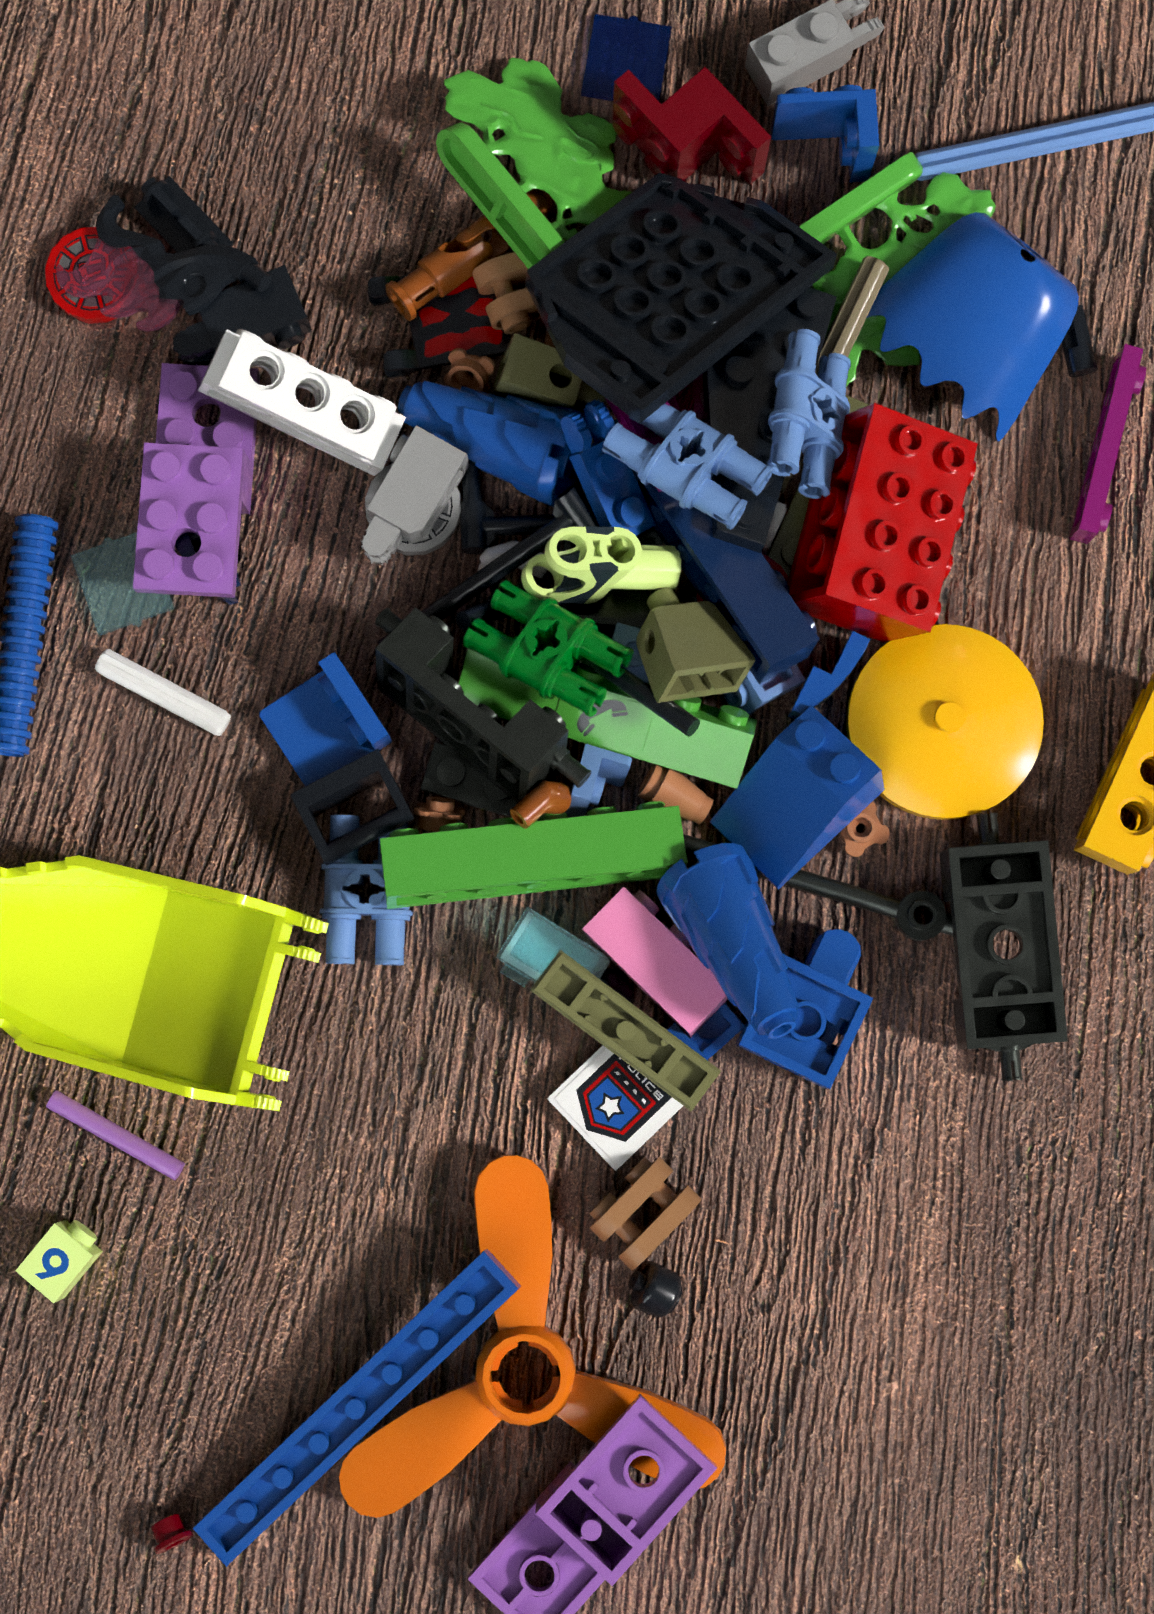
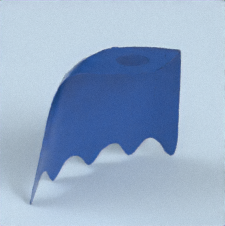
M974 212L950 225L880 288L867 318L881 315L886 319L880 344L882 352H888L906 345L914 346L918 349L922 361L920 383L922 386L927 387L943 381H955L963 387L962 417L964 419L973 417L988 408H996L999 415L996 440L1000 441L1017 419L1062 343L1076 314L1079 296L1076 286L1033 248L986 213ZM1021 250H1026L1035 257V260L1032 262L1026 261L1021 256Z

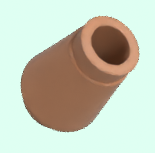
M656 764L651 766L637 792V796L645 800V803L660 801L664 802L666 807L679 806L681 818L693 821L698 825L704 821L714 801L679 771Z

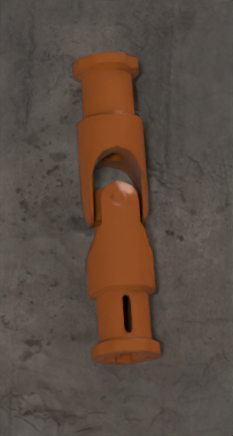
M532 189L526 192L545 217L557 215V205L548 193L540 189ZM483 214L461 230L453 240L445 242L417 262V269L397 283L392 280L387 283L386 293L400 314L406 320L411 321L416 318V311L436 296L445 297L468 280L476 267L492 258L501 256L511 247ZM492 229V238L490 242H487L480 234Z

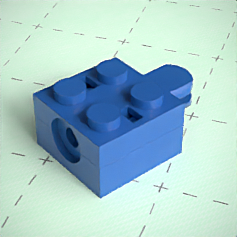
M840 929L828 930L815 939L804 964L783 954L788 969L785 971L800 1007L797 1009L799 1013L795 1020L796 1027L783 1037L770 1039L767 1035H758L747 1020L735 1044L825 1089H831L873 1000V997L848 986L861 957V946L852 934ZM837 1034H840L837 1045H834L833 1042Z

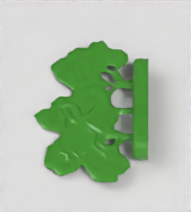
M512 57L509 59L507 66L502 70L503 82L500 84L470 70L458 73L444 80V85L449 90L445 97V110L454 118L478 127L483 132V140L469 125L456 123L442 129L438 133L436 145L440 159L446 169L529 269L565 242L564 239L568 240L578 233L575 228L568 231L566 229L567 225L574 223L589 225L632 192L607 188L602 181V174L610 172L614 168V154L609 149V146L615 142L617 133L612 124L590 113L573 117L562 114L560 98L563 89L558 85L548 67L535 60L527 62L521 58ZM497 129L504 130L505 136L495 141L492 135L493 132ZM495 155H510L515 160L516 170L520 175L519 183L514 180ZM532 189H540L548 193L557 205L556 221L550 223L526 192ZM567 208L571 209L572 218L564 219L562 215L564 210Z
M909 152L799 226L801 229L822 244L839 235L847 247L845 255L840 258L835 270L825 274L813 284L814 289L837 296L827 333L864 257L878 258L889 267L888 274L882 284L883 286L933 239L962 217L974 212L986 213L991 217L996 207L991 199V191L970 190L963 184L958 175L943 172L933 177L927 187L924 204H900L897 201L898 193L914 183L923 173L921 163L913 152ZM934 204L939 208L940 213L936 216L928 213L925 208ZM877 208L884 211L890 217L892 229L888 240L884 244L870 250L863 248L859 244L850 226ZM916 215L933 223V228L928 233L914 231L903 221L904 217L907 216L912 222L917 218ZM899 227L906 233L902 243L897 240L896 231ZM881 315L868 317L848 356L851 360V367L848 371L846 387L856 379V367L859 364L863 350L873 351L889 366L906 367L908 365H920L921 355L918 349L910 345L882 352L880 344L886 319Z

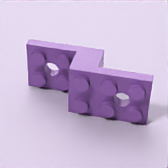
M162 363L156 443L144 442L133 579V589L138 593L235 598L241 514H250L257 419L198 391L209 366ZM250 368V376L253 381L260 385V372L258 368ZM205 404H214L221 410L217 423L209 427L198 425L195 422L197 410ZM186 532L196 533L201 538L200 549L190 557H182L175 552L176 540Z
M639 1394L576 1465L570 1461L470 1572L468 1580L504 1614H575L604 1580L611 1586L616 1583L714 1473L717 1466L651 1403ZM639 1456H649L659 1466L656 1478L646 1484L637 1483L630 1477L628 1472L630 1463ZM534 1561H545L553 1568L554 1578L544 1587L531 1585L525 1577L527 1566Z

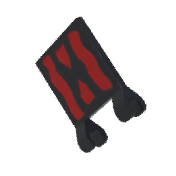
M407 275L378 276L368 280L367 292L371 305L379 306L391 303L385 290L386 284L391 280L397 283ZM471 276L445 297L436 296L416 311V318L408 321L414 349L387 351L383 356V367L386 377L393 379L419 370L451 365L448 356L456 348L464 349L467 354L478 357L486 356L490 358L503 355L511 340L510 334H505L503 329H493L485 310L486 306L496 299L495 294H480L473 276Z

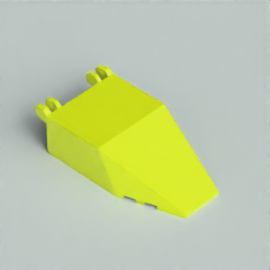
M80 855L65 857V860L45 863L37 861L26 863V866L8 869L0 867V1028L15 1039L14 1043L27 1052L192 1099L279 1111L282 1101L277 1100L275 1096L249 1092L254 1073L263 1075L265 1079L272 1081L288 1080L290 1071L257 1063L285 955L319 963L321 953L316 952L315 949L302 945L297 947L288 945L293 926L301 927L307 932L319 934L327 932L329 923L299 911L247 895Z

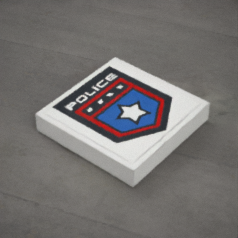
M603 1045L547 1098L615 1171L683 1107L681 1103Z

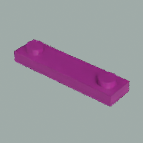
M1124 344L1114 357L1069 537L1070 540L1088 544L1099 531L1104 533L1108 527L1113 505L1106 503L1132 394L1139 395L1146 376L1147 367L1140 365L1143 348Z

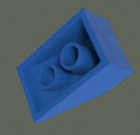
M810 705L774 739L740 782L738 788L733 791L710 820V823L729 843L744 846L753 861L754 867L779 890L885 790L882 770L817 709Z

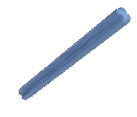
M1154 102L917 152L915 156L923 167V173L917 180L933 179V177L943 172L957 174L1154 131Z

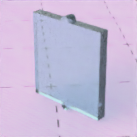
M137 532L116 540L106 538L102 545L71 555L97 633L100 636L132 624L135 627H140L143 620L175 609L170 594L138 593L133 589Z

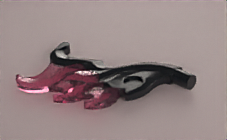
M113 195L109 198L107 204L102 208L97 217L96 230L99 237L89 260L81 268L71 272L64 270L61 265L56 267L58 283L68 294L78 298H89L97 295L111 296L113 304L100 309L101 313L106 317L122 318L137 312H148L147 318L136 323V327L143 331H155L165 327L176 317L182 305L189 316L199 313L207 308L227 285L236 280L239 282L245 280L259 292L267 290L272 282V277L258 266L259 263L255 257L237 248L222 244L203 245L174 254L166 253L165 246L160 240L121 228L116 221L118 214L124 209L125 204L118 195Z

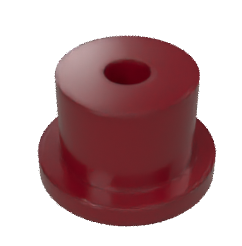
M179 1514L166 1517L151 1526L158 1544L154 1548L156 1554L175 1548L193 1537L192 1530H185Z

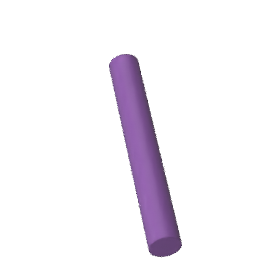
M57 1090L52 1094L46 1105V1108L174 1181L185 1166L184 1162Z

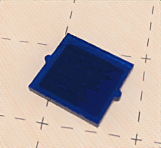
M595 14L581 96L613 101L614 81L629 69L659 101L672 26L638 21L636 16L623 19Z

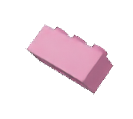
M623 887L582 930L688 1036L692 1037L728 998L710 968L707 969L699 958L690 951L692 947L683 932H680L675 924L670 929L666 928L655 917L660 909L640 889L632 895Z

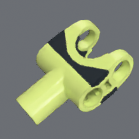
M599 526L567 527L560 529L550 537L545 545V554L536 555L525 564L521 574V581L526 592L540 600L543 597H552L558 603L590 604L602 599L611 589H676L681 574V558L675 546L641 545L636 535L628 529ZM567 540L576 545L574 548L557 552V543L559 541ZM540 566L549 570L554 578V588L545 589L537 585L532 575L533 568Z

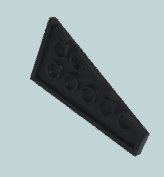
M811 287L703 372L705 411L708 412V425L725 436L727 434L733 435L739 448L766 465L770 456L773 434L768 424V416L774 409L777 392L775 376L780 369L784 368L789 343L788 336L793 331L797 333L799 329H809L818 333L821 341L818 346L815 364L817 367L837 296ZM772 473L764 489L756 496L752 494V491L722 474L713 475L711 477L712 481L721 485L722 488L740 499L747 501L743 515L731 530L712 517L713 538L761 553L768 536L785 476H778Z

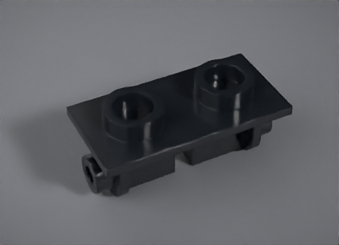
M170 176L161 181L152 177L142 185L141 191L145 196L134 208L176 253L203 245L222 244L229 247L234 245Z

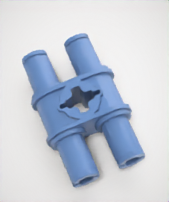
M799 329L797 333L793 331L789 334L784 368L780 369L775 376L777 392L774 409L768 416V424L773 434L767 466H772V473L778 476H790V473L797 474L800 469L799 461L802 452L804 454L803 469L798 491L805 497L819 499L822 495L824 497L830 495L835 459L844 451V442L841 439L845 416L850 412V403L845 395L851 360L839 353H830L828 357L823 355L819 358L817 376L815 364L818 346L821 341L820 336L812 330Z
M667 404L662 405L640 423L665 439L662 444L657 443L653 445L630 432L620 423H617L606 436L602 448L604 453L612 455L628 465L629 468L638 472V478L641 479L640 482L644 485L652 484L678 500L679 506L683 509L695 507L704 514H708L726 525L730 530L734 528L743 515L747 501L725 490L721 485L712 481L711 477L722 474L758 496L768 483L773 471L772 466H767L739 448L733 435L727 434L725 436L697 419L696 413L691 410L680 412Z
M330 815L329 842L359 827V816ZM408 823L395 830L408 828ZM389 833L380 838L389 837ZM378 838V860H373V864H363L362 860H358L359 849L328 865L325 862L321 864V870H325L324 907L320 909V914H322V919H326L327 923H329L326 932V964H355L356 920H361V916H371V920L376 921L375 965H404L405 921H410V916H413V911L409 910L410 907L387 909L385 892L370 895L369 903L364 904L363 897L348 891V889L364 886L365 878L370 877L372 884L385 890L380 838Z

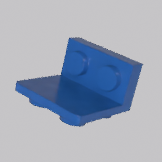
M844 85L836 88L834 91L814 92L810 88L798 87L786 91L785 94L777 95L771 126V140L840 137V165L848 166L849 183L865 182L870 178L879 149L876 89L863 90L858 85Z
M335 652L318 662L323 671L259 712L260 718L305 786L376 749L380 751L393 742Z

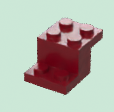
M706 67L692 77L663 104L649 92L629 69L614 81V122L612 126L617 135L627 145L631 146L634 143L646 155L644 160L654 175L662 173L681 178L685 181L717 152L720 153L719 159L725 169L734 177L741 175L749 185L764 173L771 136Z

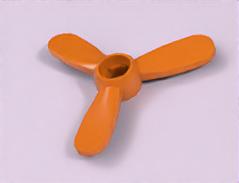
M514 1154L501 1155L488 1161L478 1173L473 1191L479 1255L488 1249L521 1287L494 1312L498 1331L487 1339L478 1355L475 1380L412 1407L351 1450L344 1459L339 1474L341 1493L347 1504L360 1515L374 1518L397 1512L450 1473L501 1420L509 1424L532 1426L549 1421L556 1415L596 1443L639 1394L716 1464L717 1469L700 1488L707 1487L721 1473L726 1455V1444L721 1430L709 1418L646 1389L577 1371L571 1348L558 1332L545 1326L553 1256L548 1184L543 1171L528 1158ZM521 1341L529 1342V1346L540 1349L548 1356L552 1366H558L560 1370L559 1376H553L547 1391L542 1396L534 1399L533 1404L530 1405L523 1404V1401L512 1398L504 1391L500 1381H494L492 1371H498L503 1357L508 1351L518 1347V1342ZM649 1456L636 1457L629 1465L653 1478H656L659 1471L657 1462Z

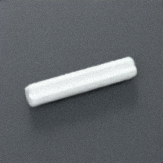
M105 649L97 660L95 670L104 677L216 736L222 735L226 730L231 715L226 710L111 649Z

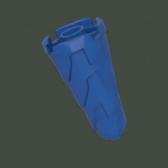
M425 380L417 382L413 386L407 385L400 396L398 412L406 417L405 424L413 428L417 425L467 453L468 460L476 463V467L512 484L516 490L541 503L554 507L555 503L553 500L563 491L573 486L578 477L576 472L572 471L574 467L569 458L572 454L564 438L565 435L560 427V421L562 420L561 417L573 411V413L576 412L584 418L583 420L588 428V422L585 420L586 418L582 411L562 406H549L510 394L505 398L464 386L461 389Z
M721 843L697 850L694 854L699 863L688 869L683 859L675 863L661 877L657 885V896L678 930L685 935L699 960L707 969L710 968L728 1000L738 1007L758 1035H767L770 1039L783 1037L796 1027L795 1020L799 1013L797 1009L800 1007L785 971L788 969V966L771 927L775 923L759 887V880L753 861L744 846L735 843Z

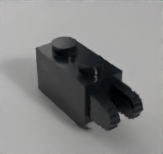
M283 265L267 272L272 277V282L264 292H259L246 281L221 291L207 308L199 312L203 321L186 327L185 331L180 330L173 337V350L178 353L179 361L187 365H206L210 363L227 329L236 333L237 329L249 331L260 337L265 343L273 347L278 346L279 349L290 348L303 341L304 335L312 332V329L286 266Z

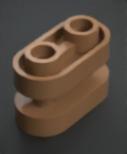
M515 252L492 258L480 264L472 272L480 294H495L496 299L490 302L485 310L492 328L495 330L503 329L505 334L520 332L529 327L532 323L531 321L541 319L528 289L524 288L517 291L513 289L525 285L526 271L528 270Z
M660 1156L652 1163L646 1157H643L624 1177L630 1185L617 1198L609 1192L589 1213L595 1219L589 1229L602 1242H605L615 1232L627 1244L617 1257L631 1271L636 1269L702 1200L689 1185H686L675 1194L664 1183L673 1172V1169ZM651 1197L662 1209L640 1230L629 1217Z

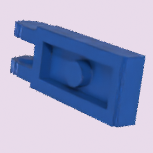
M595 399L587 403L583 409V415H585V420L588 422V428L583 420L584 418L576 412L573 413L572 411L561 417L560 427L572 454L569 458L599 527H620L628 529L637 536L655 526V522L632 469L612 455L602 451L604 440L615 425L612 416H610L607 406L600 402V400Z

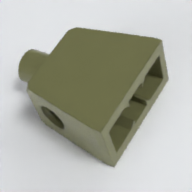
M514 333L502 355L491 394L505 398L510 394L549 406L574 408L575 406L584 409L587 403L595 399L603 403L605 400L604 396L563 365L556 348ZM551 382L556 383L560 388L554 386Z
M662 588L651 594L647 600L650 612L636 637V645L657 703L737 692L756 659L717 607L709 601L681 604L672 588Z

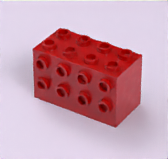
M873 403L845 416L841 439L844 442V451L835 459L830 485L831 493L827 497L822 495L819 499L810 498L788 586L789 594L800 610L806 611L811 617L855 631L881 642H888L930 633L931 628L939 618L941 611L939 597L943 581L948 576L952 567L953 557L950 553L955 533L960 529L964 520L965 511L962 505L967 486L973 480L976 472L974 457L978 443L880 404Z

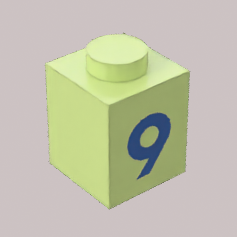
M63 1220L53 1224L15 1271L52 1303H55L67 1296L103 1251L94 1244L97 1237L89 1228L77 1220H73L71 1224Z

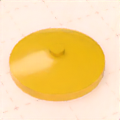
M934 625L930 633L892 640L882 646L859 673L849 697L846 713L847 738L882 770L885 790L880 796L893 806L907 813L929 819L949 820L969 817L990 809L1006 799L1020 786L1031 771L1037 759L1043 736L1044 719L1040 695L1024 663L1012 650L996 638L982 631L960 625Z

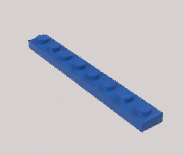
M488 1249L484 1250L194 1526L193 1530L227 1567L508 1300L521 1285Z

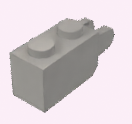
M829 0L748 44L745 68L767 106L776 102L777 95L785 94L786 91L793 88L805 87L841 68L851 59L853 50L880 35L885 27L878 17L870 19L850 29L846 22L866 10L870 4L869 0H843L837 4L834 0Z
M417 425L409 437L403 434L399 438L390 455V461L394 462L385 478L378 476L374 480L365 497V502L369 504L366 510L372 521L366 529V535L363 536L361 548L365 550L364 555L368 557L371 564H382L383 566V563H388V560L392 559L391 554H395L403 539L412 544L426 540L469 467L467 453Z

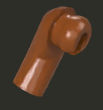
M542 780L510 810V815L519 826L527 829L544 813L562 814L570 807L572 801L570 789L561 782Z

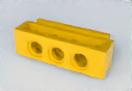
M1154 673L1151 675L1146 689H1142L1075 837L1078 841L1074 851L1126 875L1138 872L1141 866L1148 868L1154 859V785L1145 782L1140 772L1141 764L1149 766L1154 772ZM1122 808L1128 809L1134 815L1136 823L1133 830H1129L1121 822L1120 813Z

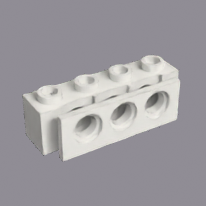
M228 329L225 331L198 389L199 392L373 476L383 470L406 419L405 416L395 412L397 406L391 401L358 389L348 380L332 373H326L310 365L300 356L291 352L281 351L265 343L257 335L243 329H237L236 333ZM256 366L264 368L271 377V385L263 386L257 384L250 376L249 369ZM303 388L310 391L315 398V407L308 408L301 405L296 399L295 390ZM341 410H349L356 414L359 419V429L353 430L343 424L340 416Z

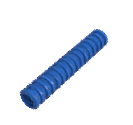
M21 514L15 517L14 520L15 525L19 528L18 531L13 532L12 538L17 541V544L11 547L10 553L15 556V559L10 561L8 566L13 571V574L7 577V584L11 586V590L5 592V599L9 601V605L3 607V614L7 615V620L1 622V629L5 630V635L0 636L1 645H3V651H0V755L24 757V755H29L30 748L25 745L26 740L32 738V733L27 730L28 725L33 724L34 718L29 716L30 710H34L36 703L31 701L32 695H36L38 688L33 683L34 680L39 679L40 673L35 668L36 665L41 664L42 660L37 655L38 650L43 649V642L39 640V637L45 634V627L41 626V621L47 619V612L43 611V606L49 604V597L45 596V591L51 589V582L47 581V576L53 574V568L49 566V561L55 559V553L51 551V547L57 543V538L53 536V532L58 531L59 528L58 522L54 521V519L36 514Z

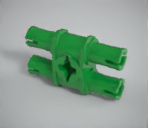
M508 580L503 581L500 584V588L505 590V592L502 593L496 589L491 600V608L524 624V629L519 636L512 638L478 618L472 623V627L476 628L477 631L475 632L468 628L464 636L463 646L497 663L498 669L504 677H514L539 691V696L543 699L557 697L584 712L588 717H593L597 713V709L593 705L596 704L598 707H601L607 690L571 671L577 660L585 658L619 678L625 672L621 665L626 668L629 667L634 650L600 633L598 626L591 618L583 619L557 605L556 599L543 597L540 600L513 585L512 582Z

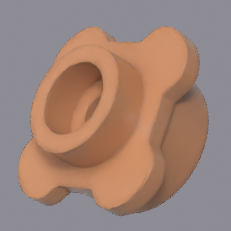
M461 348L452 350L448 356L451 368L444 377L445 384L457 389H461L464 386L489 393L491 387L488 384L489 375L493 374L495 370L494 362L486 356L478 357L467 354Z
M428 796L426 797V802L417 803L413 813L419 815V828L439 832V828L443 825L458 823V820L462 819V815H465V809L455 806L454 799Z
M871 802L839 833L842 841L845 843L844 850L851 857H859L863 855L865 848L873 844L882 845L889 838L890 832L888 827L882 825L875 814L877 807L874 802ZM858 824L865 826L863 833L857 832L856 826Z

